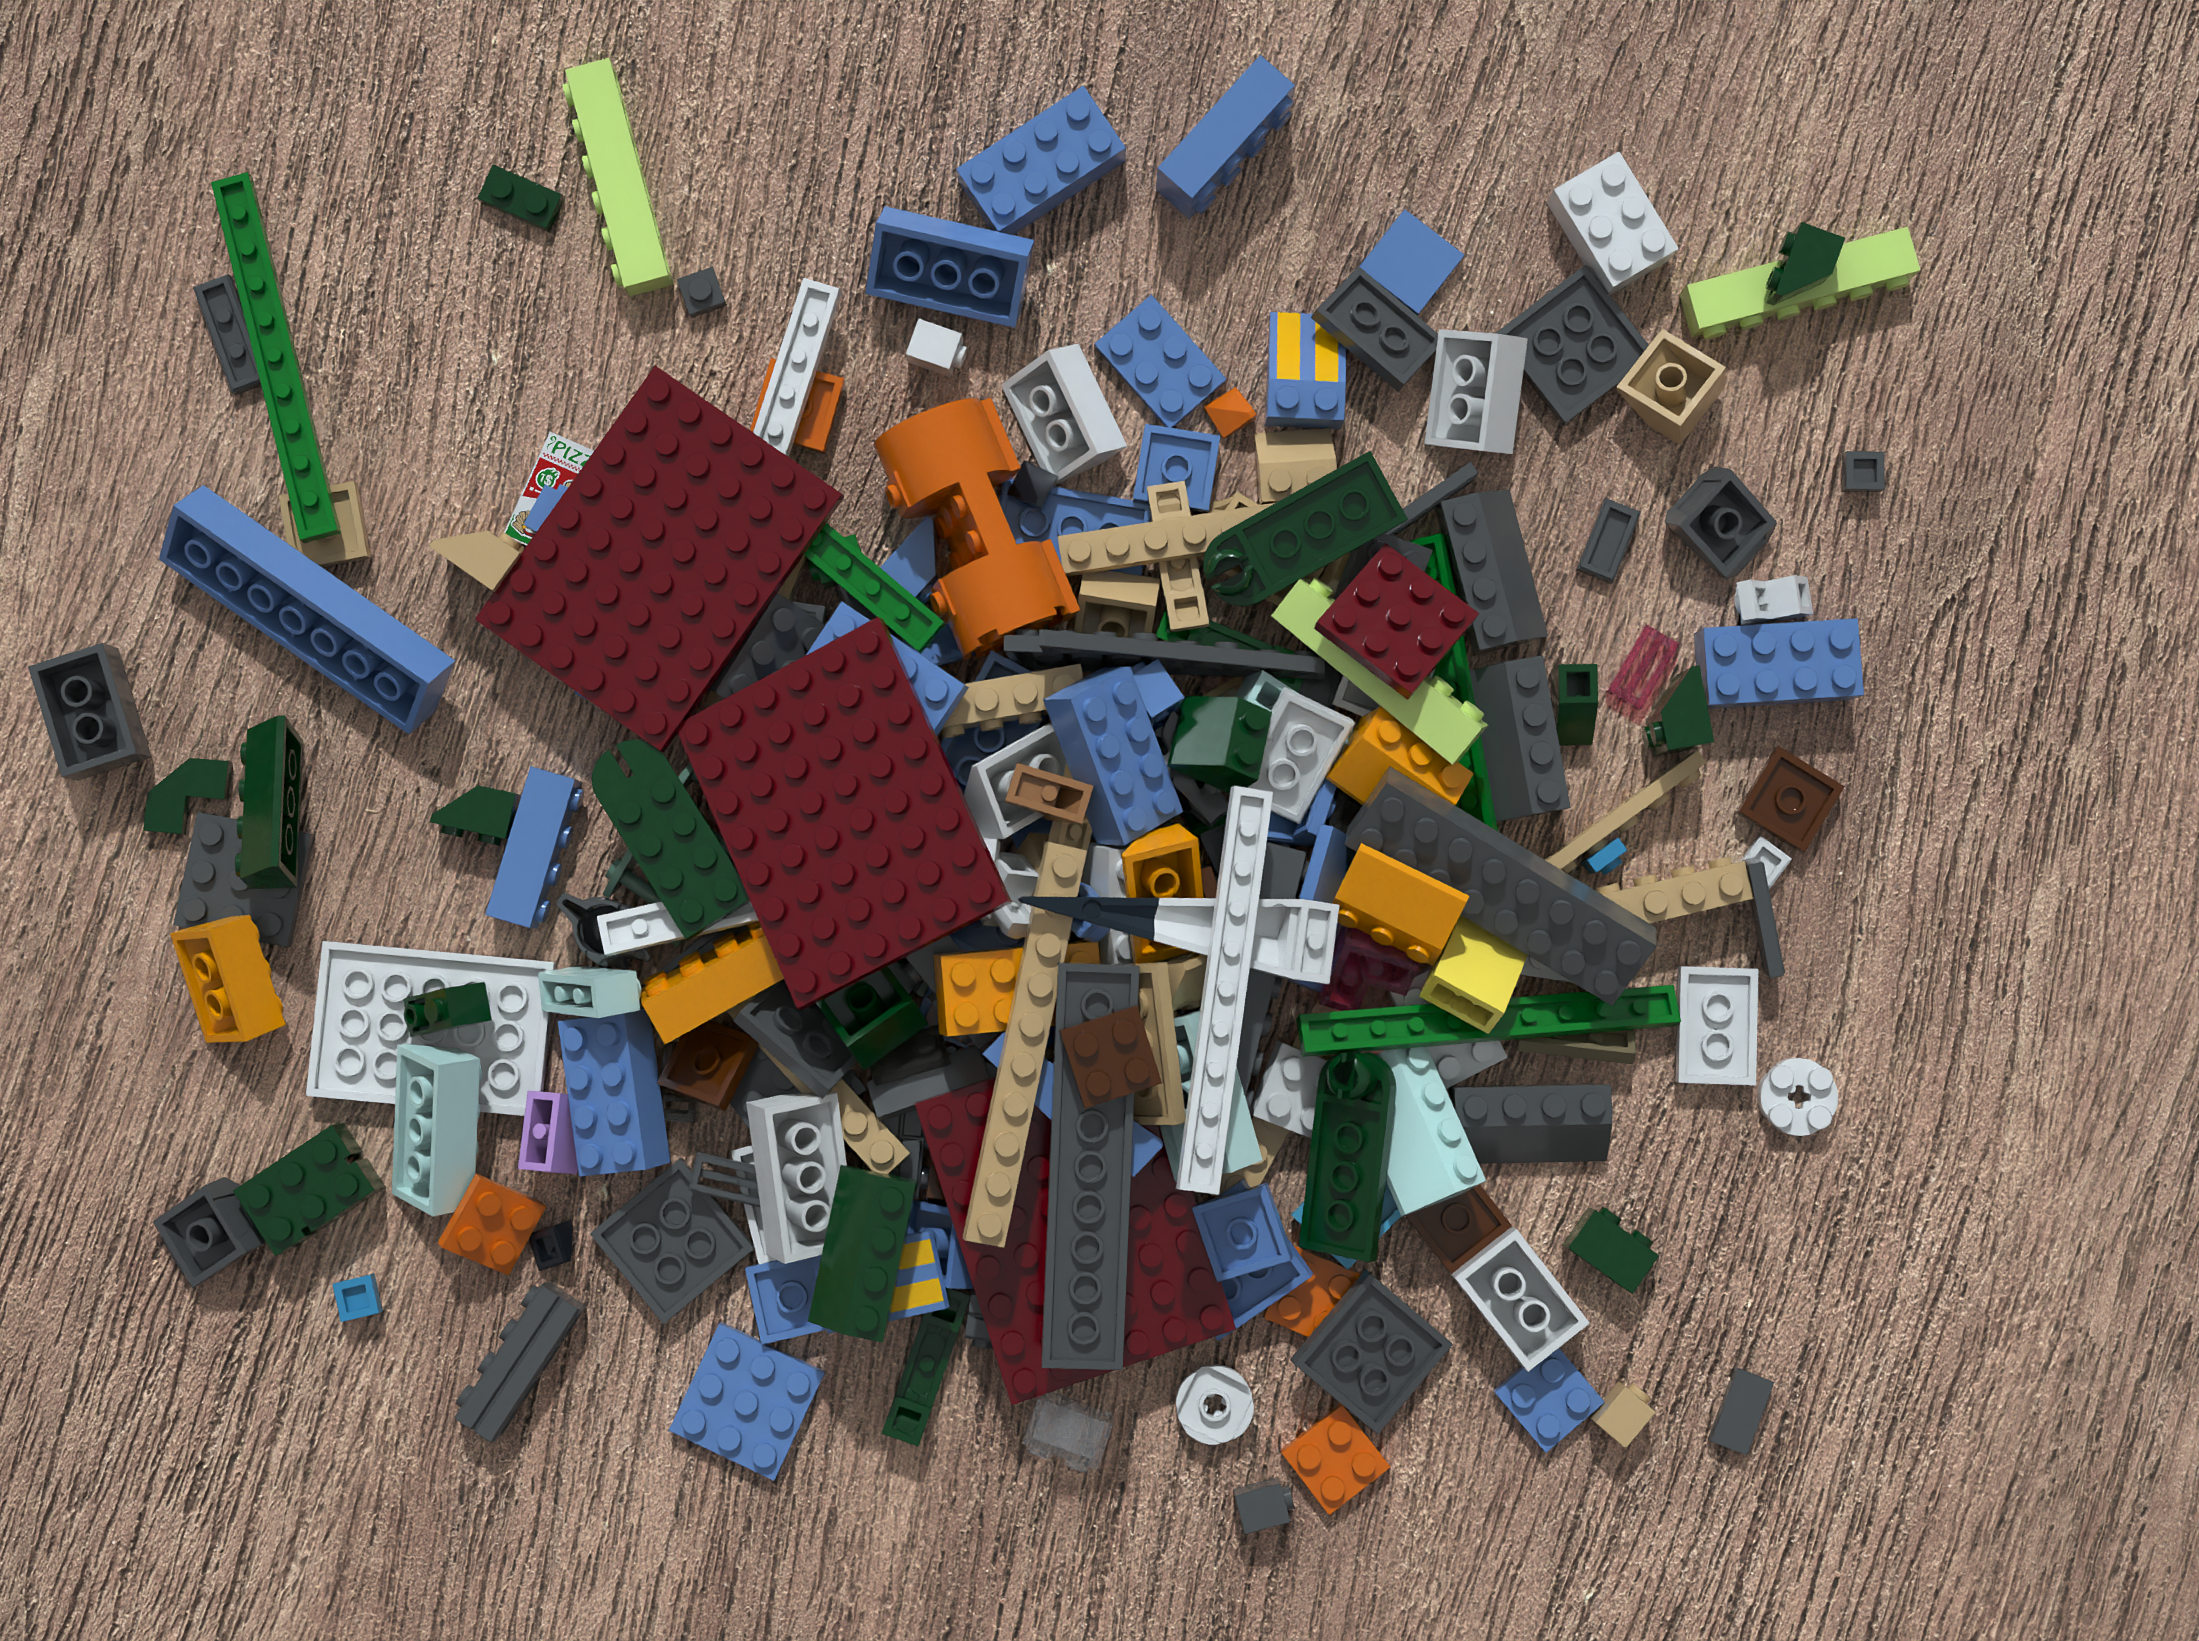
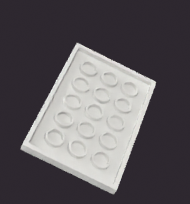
M322 941L306 1096L395 1104L397 1045L413 1044L458 1048L480 1058L482 1069L478 1098L480 1112L525 1116L527 1091L543 1092L552 1013L542 1011L538 973L556 970L557 962ZM485 982L492 1017L491 1021L410 1037L409 1028L404 1020L405 1006L403 999L443 988Z

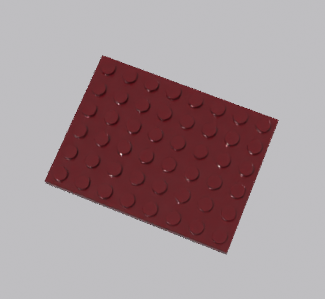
M654 366L525 547L511 571L483 606L475 620L664 753L678 734L677 729L681 723L690 717L845 497L842 493L657 366Z
M877 617L691 716L684 720L677 729V733L797 1009H805L1012 903L882 618Z
M1054 1057L1049 1058L1047 1060L1053 1063ZM996 1076L915 1102L914 1104L1011 1405L1115 1370L1041 1367L1051 1119L1035 1104L1005 1247L965 1241L962 1238ZM1141 1125L1163 1141L1159 1125ZM1164 1141L1163 1147L1134 1177L1131 1175L1123 1368L1236 1330L1222 1283L1216 1280L1192 1211V1207L1197 1206L1193 1193L1188 1190L1176 1189L1177 1182H1175Z

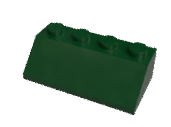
M281 715L247 729V742H242L240 748L242 765H245V779H240L239 798L241 802H244L243 816H239L237 819V835L239 839H242L241 853L236 854L235 871L237 877H240L249 889L297 888L303 739L287 717Z
M846 1165L840 1166L808 1322L843 1335L883 1343L887 1334L918 1180Z

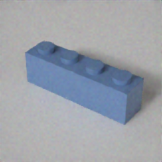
M530 766L485 915L533 929H538L539 922L544 923L546 921L551 902L546 900L551 885L556 886L562 870V864L558 863L562 848H568L573 834V827L569 826L573 811L578 812L583 802L584 790L580 789L581 781Z

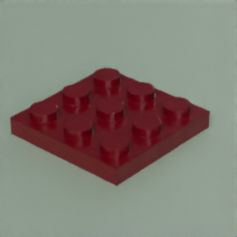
M1385 543L1319 618L1314 629L1409 700L1474 623L1479 613Z

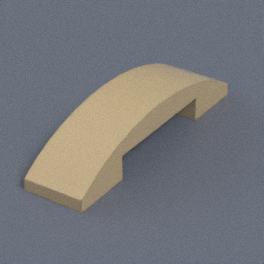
M1185 481L1147 486L1151 522L1191 516ZM1197 557L1159 562L1158 566L1170 631L1177 632L1209 627Z

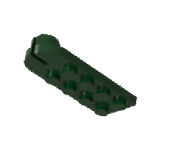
M1368 451L1216 536L1209 544L1204 555V573L1209 582L1240 565L1242 572L1222 583L1213 585L1211 588L1220 599L1228 604L1241 607L1251 606L1408 521V518L1371 451Z
M643 740L623 741L618 743L616 747L634 775L627 778L617 759L608 749L600 756L592 772L593 791L682 935L689 941L751 901L737 869L664 754Z
M1352 1051L1335 1054L1327 1060L1320 1071L1299 1247L1369 1263L1377 1259L1396 1099V1080L1393 1071L1384 1059L1374 1053Z

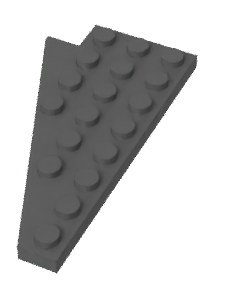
M1018 629L1015 630V635H1004V652L1012 662L1030 671L1081 664L1082 672L1094 673L1104 667L1132 668L1140 662L1144 661L1148 665L1158 659L1169 675L1247 677L1264 670L1274 678L1325 680V660L1322 657H1318V654L1313 651H1296L1293 655L1279 653L1275 650L1253 651L1238 649V644L1234 642H1216L1215 647L1199 645L1195 641L1163 642L1157 641V635L1153 633H1134L1133 638L1117 637V633L1106 631L1084 634L1069 630L1039 629V631Z

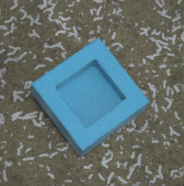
M1619 838L1610 840L1598 852L1585 858L1581 863L1589 874L1601 871L1603 875H1606L1622 863L1619 856L1626 852L1627 849Z
M374 1273L332 1284L341 1322L383 1311Z

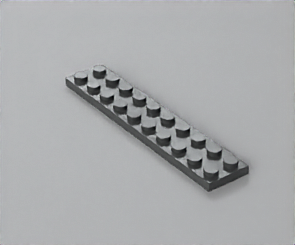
M1058 962L1041 1352L1042 1368L1123 1370L1134 1093L1085 1109L1059 1030L1130 1006H1138L1139 965Z

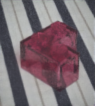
M1342 925L1334 944L1330 983L1322 985L1321 992H1319V1004L1340 1011L1358 1010L1369 985L1406 996L1420 963L1412 960L1406 952L1392 945H1382L1373 940L1369 934L1357 928H1348Z

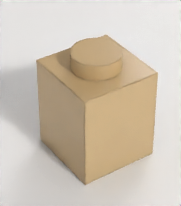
M1618 1381L1603 1399L1605 1403L1596 1409L1589 1418L1623 1447L1627 1448L1656 1412L1647 1405L1651 1398L1638 1386L1632 1383L1627 1388Z

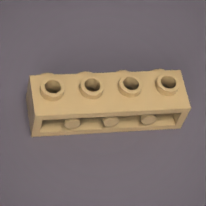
M1081 664L966 683L965 685L969 687L939 733H941L942 738H950L964 735V729L980 726V731H991L1003 728V722L1019 720V725L1041 722L1043 715H1049L1043 699L1082 679Z
M1731 856L1708 861L1710 869L1695 872L1694 865L1670 870L1672 878L1658 881L1656 874L1633 879L1635 887L1620 890L1618 883L1596 888L1598 893L1648 923L1754 899L1745 861L1733 863Z

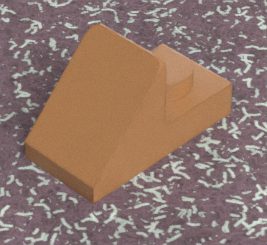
M1017 763L1005 803L1043 814V819L1082 825L1094 786Z

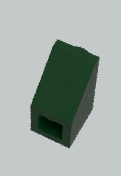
M1801 222L1793 232L1787 231L1778 251L1779 254L1784 255L1780 267L1772 269L1765 289L1770 290L1766 303L1774 306L1823 284L1833 274L1845 237Z
M1558 664L1551 669V692L1559 746L1593 745L1598 709L1597 664Z
M477 785L433 813L430 823L441 825L439 833L463 838L464 830L479 833L477 841L500 846L502 839L508 840L521 795Z
M485 982L443 988L403 999L405 1006L404 1020L409 1028L410 1037L492 1020Z

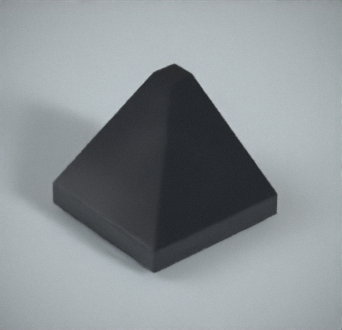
M1024 460L1007 495L1042 511L1058 476Z
M572 1220L532 1232L529 1241L539 1271L571 1261Z

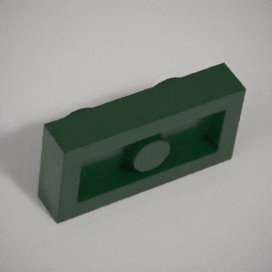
M494 164L477 197L480 203L547 232H550L565 199L562 194Z

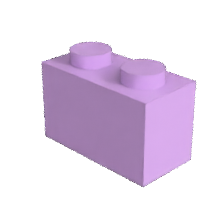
M527 1091L518 1169L577 1174L578 1165L568 1094Z

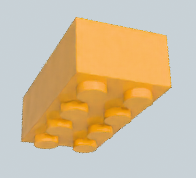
M760 922L747 924L749 929L737 936L731 932L718 938L713 942L715 948L700 955L699 951L687 955L678 962L680 967L668 974L662 970L643 981L645 986L641 988V1003L664 1044L671 1042L784 979Z
M1087 940L1068 942L1064 962L1100 964L1098 942L1093 943ZM1023 946L933 954L939 1034L958 1036L1006 1031ZM1056 1002L1051 1026H1055Z

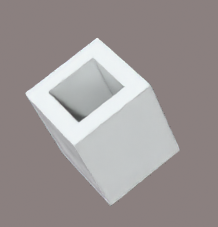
M918 319L906 352L908 363L951 377L955 367L961 369L968 347L963 346L962 333Z

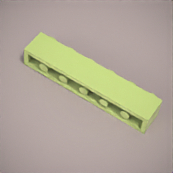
M610 58L565 69L568 83L562 84L568 106H575L578 119L572 120L578 142H585L588 155L582 156V161L588 179L594 178L598 191L592 192V198L598 215L604 214L607 227L601 228L607 250H614L617 260L616 264L611 265L617 287L624 286L631 297L674 285L617 73Z
M1904 227L1844 243L1833 274L1823 284L1774 306L1766 303L1770 290L1765 289L1772 269L1774 267L1779 268L1782 260L1688 284L1679 296L1691 338L1703 335L1704 339L1707 340L1726 334V328L1740 325L1741 330H1746L1763 324V319L1776 315L1778 320L1794 317L1800 314L1799 309L1813 306L1815 311L1826 309L1837 304L1836 299L1850 296L1851 301H1856L1873 295V290L1886 286L1887 291L1904 288L1910 285L1909 280L1920 271V266L1909 228Z
M1316 577L1312 581L1309 578L1299 579L1271 616L1452 765L1459 762L1488 726V724L1481 720L1484 716L1483 712L1469 701H1465L1463 704L1451 695L1454 689L1438 676H1435L1433 679L1428 676L1409 700L1404 698L1314 629L1316 622L1335 601L1330 596L1333 591Z

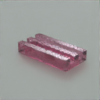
M1646 624L1606 692L1616 695L1625 703L1628 702L1638 711L1641 710L1679 643ZM1649 636L1654 639L1625 690L1619 687L1647 638ZM1662 643L1667 648L1637 698L1632 693Z

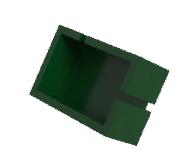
M345 1123L330 1125L233 1190L275 1256L290 1252L318 1233L317 1230L327 1227L386 1187L368 1158L356 1160L351 1164L347 1160V1158L357 1156L363 1151Z

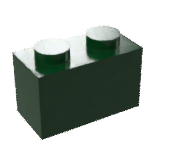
M1602 1206L1599 1212L1588 1207L1562 1245L1624 1290L1633 1294L1659 1257L1657 1253L1650 1249L1654 1242L1635 1229L1631 1235L1618 1226L1622 1219Z

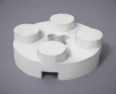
M1788 1058L1776 1063L1762 1077L1758 1086L1757 1101L1763 1116L1778 1131L1789 1135L1805 1136L1824 1129L1831 1123L1838 1105V1091L1833 1076L1828 1069L1809 1059ZM1796 1086H1801L1802 1092L1807 1093V1100L1803 1101L1799 1108H1795L1794 1101L1788 1100V1094L1795 1092Z
M1206 1364L1197 1367L1196 1370L1189 1373L1183 1379L1176 1394L1177 1416L1184 1430L1189 1436L1201 1443L1217 1445L1222 1442H1228L1231 1439L1234 1440L1245 1432L1252 1420L1254 1405L1251 1389L1244 1377L1228 1366ZM1215 1394H1219L1222 1396L1221 1403L1225 1405V1409L1223 1412L1216 1410L1211 1415L1207 1413L1208 1405L1204 1403V1400L1207 1396L1213 1398Z

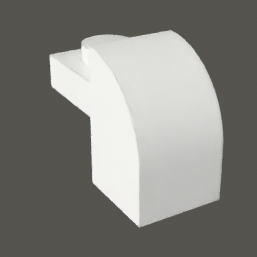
M1792 575L1768 581L1746 580L1737 582L1734 600L1736 610L1741 618V625L1763 624L1813 615L1808 578L1805 576Z
M999 852L997 870L1012 903L993 912L991 920H981V922L986 926L1000 927V930L1010 938L1020 939L1026 936L1031 906L1021 903L1018 899L1022 896H1032L1036 888L1038 873L1024 855Z

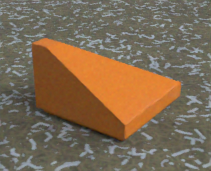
M1236 387L1203 407L1223 440L1255 421L1257 417L1254 409Z

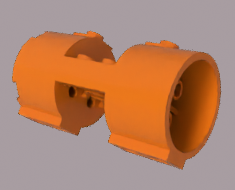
M968 398L931 408L900 422L876 439L874 447L888 478L885 493L890 506L893 509L897 508L901 518L914 519L936 514L937 517L934 522L937 533L942 540H947L950 547L949 559L954 571L938 579L933 585L930 602L936 615H941L944 622L949 624L964 660L971 658V653L974 651L977 658L989 655L991 650L996 653L1004 650V635H1015V630L1030 629L1039 631V629L1044 630L1043 626L1046 624L1049 628H1054L1062 622L1071 620L1080 611L1051 539L1043 542L1031 541L1016 544L993 488L1002 482L1011 480L1021 467L991 398L982 401L977 398Z

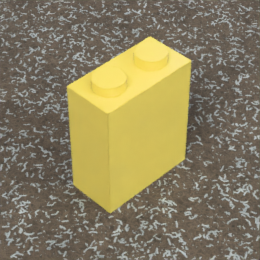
M1460 915L1435 965L1431 967L1419 997L1489 1034L1505 1013L1528 955Z

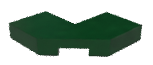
M189 758L147 792L143 831L186 835L190 797L228 800L232 762Z

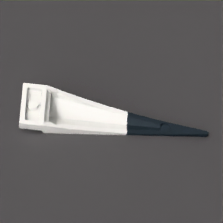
M1022 896L1018 899L1023 904L1208 957L1216 898ZM1259 899L1250 969L1280 978L1329 984L1339 905L1305 899Z

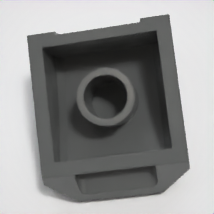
M1716 466L1698 476L1694 484L1673 507L1667 510L1665 518L1666 525L1698 557L1726 580L1737 576L1768 543L1777 526V521L1731 469Z
M226 1177L203 1186L153 1221L160 1238L192 1289L265 1244L264 1238L233 1192L240 1184Z

